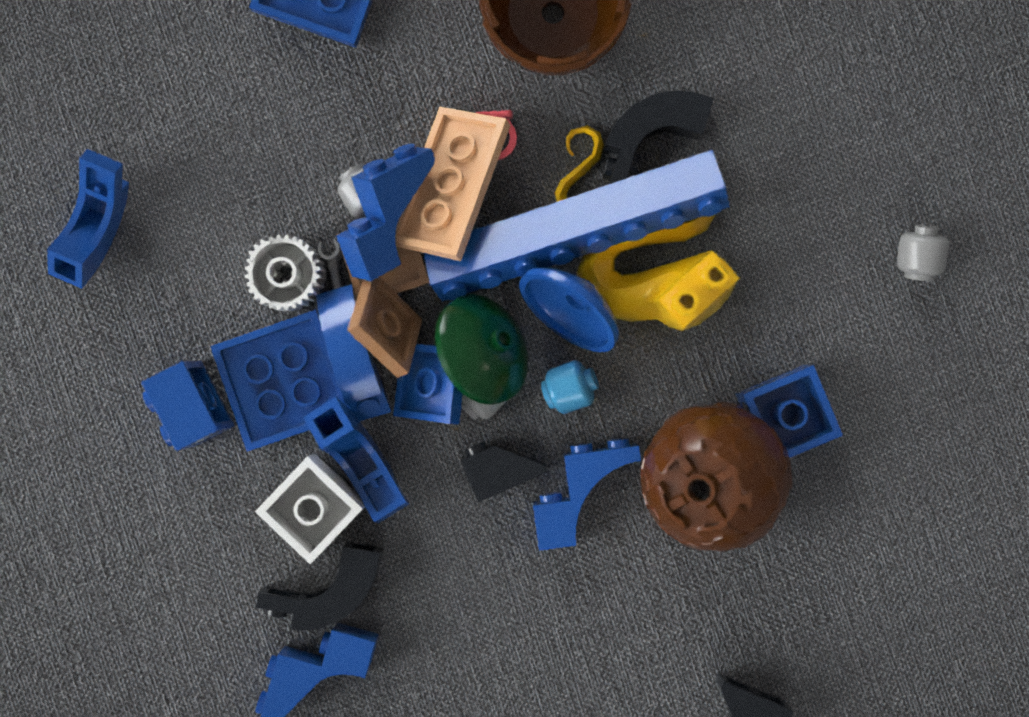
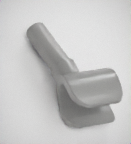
M334 240L336 251L330 256L325 255L322 242L318 245V253L327 263L328 270H330L333 290L342 287L338 262L343 255L340 245L336 240Z

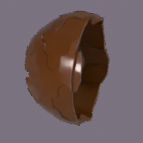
M479 0L484 29L493 45L504 57L518 63L527 70L554 76L578 72L597 63L617 43L627 24L632 6L630 0ZM548 6H557L562 10L564 16L558 23H548L542 16L544 9Z
M718 402L700 407L694 406L679 410L664 421L665 424L656 432L652 442L645 450L640 472L641 489L645 504L659 527L675 540L697 550L729 551L737 548L744 549L763 538L773 528L792 489L790 457L773 427L771 428L762 419L744 410L740 405L729 402ZM694 479H703L709 484L711 488L709 498L701 499L694 495L691 487Z

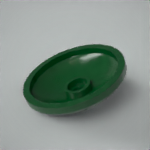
M476 294L461 296L451 301L443 309L436 325L435 342L441 366L452 384L466 397L481 404H499L514 397L522 388L527 376L528 351L523 333L511 314L494 300Z

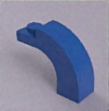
M89 149L79 157V193L77 202L67 225L47 249L49 275L82 289L100 266L111 246L126 206L129 182L122 179V163Z
M352 284L316 295L325 345L345 404L349 405L359 421L390 413V401L378 374L372 354L347 331L357 301Z
M334 397L303 417L320 449L331 455L346 473L374 523L379 524L409 505L408 500L394 478L393 470L361 422L341 400Z

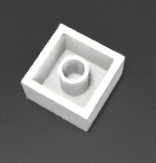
M314 453L307 456L255 512L311 564L365 508V505L360 496Z

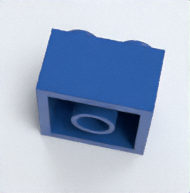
M182 361L141 382L145 389L142 393L145 404L151 412L157 413L162 423V426H160L161 435L167 445L170 447L174 446L176 451L195 447L235 427L202 361Z
M814 365L799 366L735 393L740 406L744 410L759 417L771 428L773 427L786 447L790 458L843 436Z

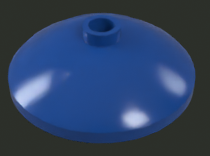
M534 268L528 270L519 282V288L524 301L539 320L553 332L568 342L593 352H607L614 347L619 338L616 319L603 296L591 282L572 273L552 268Z

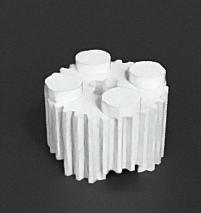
M277 235V238L271 236L267 241L261 239V245L255 244V250L248 252L250 259H247L249 266L245 267V270L248 271L245 278L249 279V282L246 284L250 287L248 292L254 294L253 298L260 301L261 305L269 306V308L279 311L295 312L296 310H302L303 306L309 307V301L315 302V295L320 294L319 289H324L323 284L326 282L324 262L319 260L321 257L316 253L315 248L297 237ZM281 267H292V277L290 280H283L281 283L280 279L283 276L280 271Z

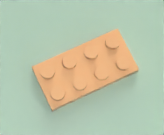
M439 107L424 148L432 149L435 163L399 218L395 235L396 247L457 261L462 260L511 126L506 118Z

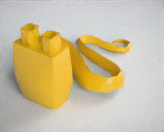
M588 125L571 129L566 136V148L571 156H574V153L570 149V141L576 134L585 133L591 136L594 147L589 157L560 180L554 193L556 202L567 199L570 187L601 159L604 147L601 133ZM715 215L709 217L701 216L686 221L677 228L662 229L647 234L644 238L637 241H625L610 246L606 251L583 255L576 272L578 277L588 280L595 286L596 290L607 302L615 319L624 321L659 320L668 327L679 331H685L701 324L720 309L740 279L730 265L712 250L638 273L621 274L615 270V258L621 252L646 245L687 241L707 231Z

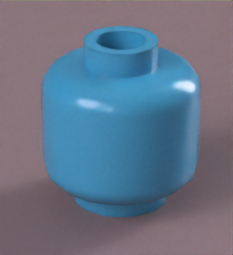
M572 360L550 368L545 375V381L541 382V388L550 409L556 408L560 413L568 414L590 406L594 402V390L599 389V382L593 368L586 369L580 361Z

